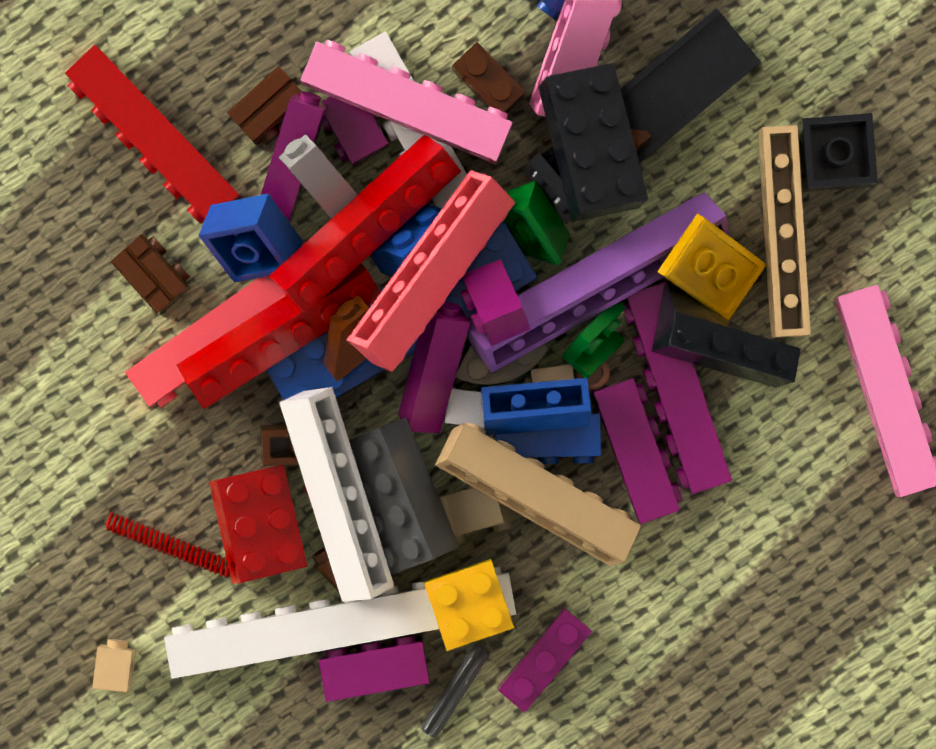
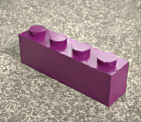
M632 378L593 392V397L638 523L643 524L679 511L678 502L683 501L677 482L670 483L666 470L671 468V464L666 450H659L654 437L660 434L654 417H647L643 404L648 403V399L642 383L635 384Z

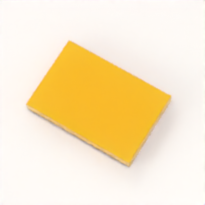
M697 213L657 272L698 302L729 320L767 264Z

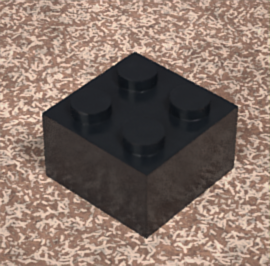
M872 113L802 118L797 123L802 192L872 187L878 183Z

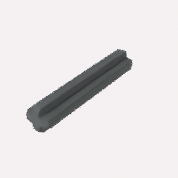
M479 644L472 646L422 724L421 729L423 732L433 738L439 735L489 657L487 649Z

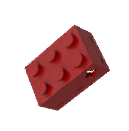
M284 465L209 482L232 584L248 582L308 567Z

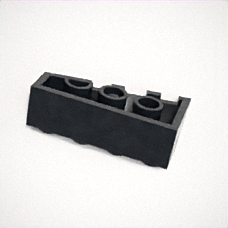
M669 284L664 285L652 352L775 388L795 382L801 348L753 335Z

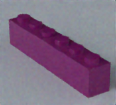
M667 282L642 289L625 298L626 303L623 305L626 309L623 311L627 324H634L637 336L632 337L633 345L637 356H644L648 369L643 370L649 390L655 389L659 402L654 403V408L659 422H666L670 435L665 436V441L671 456L677 455L681 468L676 469L679 484L682 489L688 488L689 493L694 494L731 482L732 479L694 364L652 352L664 285L667 284Z

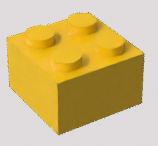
M491 559L424 582L447 651L514 628Z

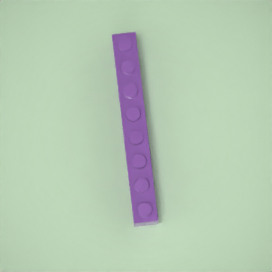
M705 192L518 295L531 330L491 346L486 333L478 335L475 325L471 321L467 334L472 348L491 373L499 370L663 278L664 276L657 271L697 213L730 236L727 216Z

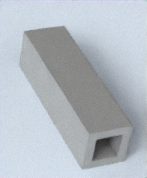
M306 134L302 138L289 143L284 153L279 157L331 219L357 196L356 192Z

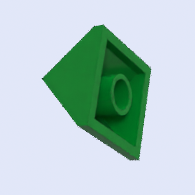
M534 180L507 191L506 193L515 201V204L507 213L504 223L522 253L554 265L561 263L570 233L538 182Z

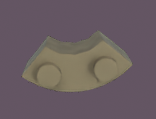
M543 344L491 373L472 346H470L457 370L455 378L476 385L506 383L519 378L531 370L541 360L549 347Z
M474 487L439 497L457 543L467 540L466 533L490 526L493 527L494 532L514 527L512 520L524 517Z

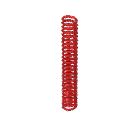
M113 511L110 512L108 521L105 523L107 532L111 530L112 534L117 533V536L122 535V538L127 536L128 540L132 538L133 542L137 540L138 544L142 542L143 546L147 545L148 548L152 547L153 550L157 549L158 552L163 551V554L168 552V556L173 554V558L178 557L179 560L183 559L184 562L188 561L189 564L198 565L199 569L202 567L204 570L209 569L210 573L214 571L215 575L219 573L220 577L224 575L225 579L230 576L228 563H226V567L223 569L226 557H223L219 566L221 555H218L213 565L216 553L212 554L211 560L208 563L211 551L207 552L206 558L203 561L206 552L203 549L198 559L201 549L199 546L192 558L196 547L195 544L192 545L191 551L187 555L191 545L190 542L187 543L185 551L182 553L185 540L182 541L180 549L177 551L180 538L176 540L175 547L172 549L175 537L171 538L170 544L167 547L170 538L168 534L162 545L164 532L161 533L159 542L156 544L160 533L159 530L156 531L154 540L151 541L155 531L154 528L151 529L149 537L146 539L149 526L146 527L144 535L141 537L144 524L140 526L139 532L136 535L139 522H136L131 533L134 520H131L128 530L125 532L129 518L125 519L123 528L120 530L124 517H120L118 526L115 527L119 515H115L113 523L110 525L114 514Z

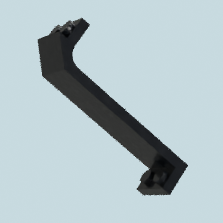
M717 8L621 88L630 128L633 130L649 131L653 136L636 151L639 164L750 71H754L762 64L760 59ZM552 146L547 151L538 153L529 161L530 164L522 172L531 182L534 180L538 182L557 214L567 224L571 221Z

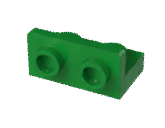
M621 302L602 311L561 355L584 378L588 379L624 343V338L615 331L621 324L617 318L626 309Z

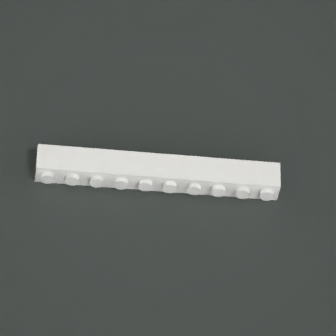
M494 567L510 616L516 615L509 572L501 573V567ZM427 580L411 583L412 590L399 592L398 586H394L370 600H352L330 605L328 598L309 602L310 609L296 611L295 605L275 608V615L262 617L261 611L240 615V622L228 624L227 618H219L206 621L207 628L193 630L192 624L173 627V634L164 637L171 679L437 630L439 626L424 582Z

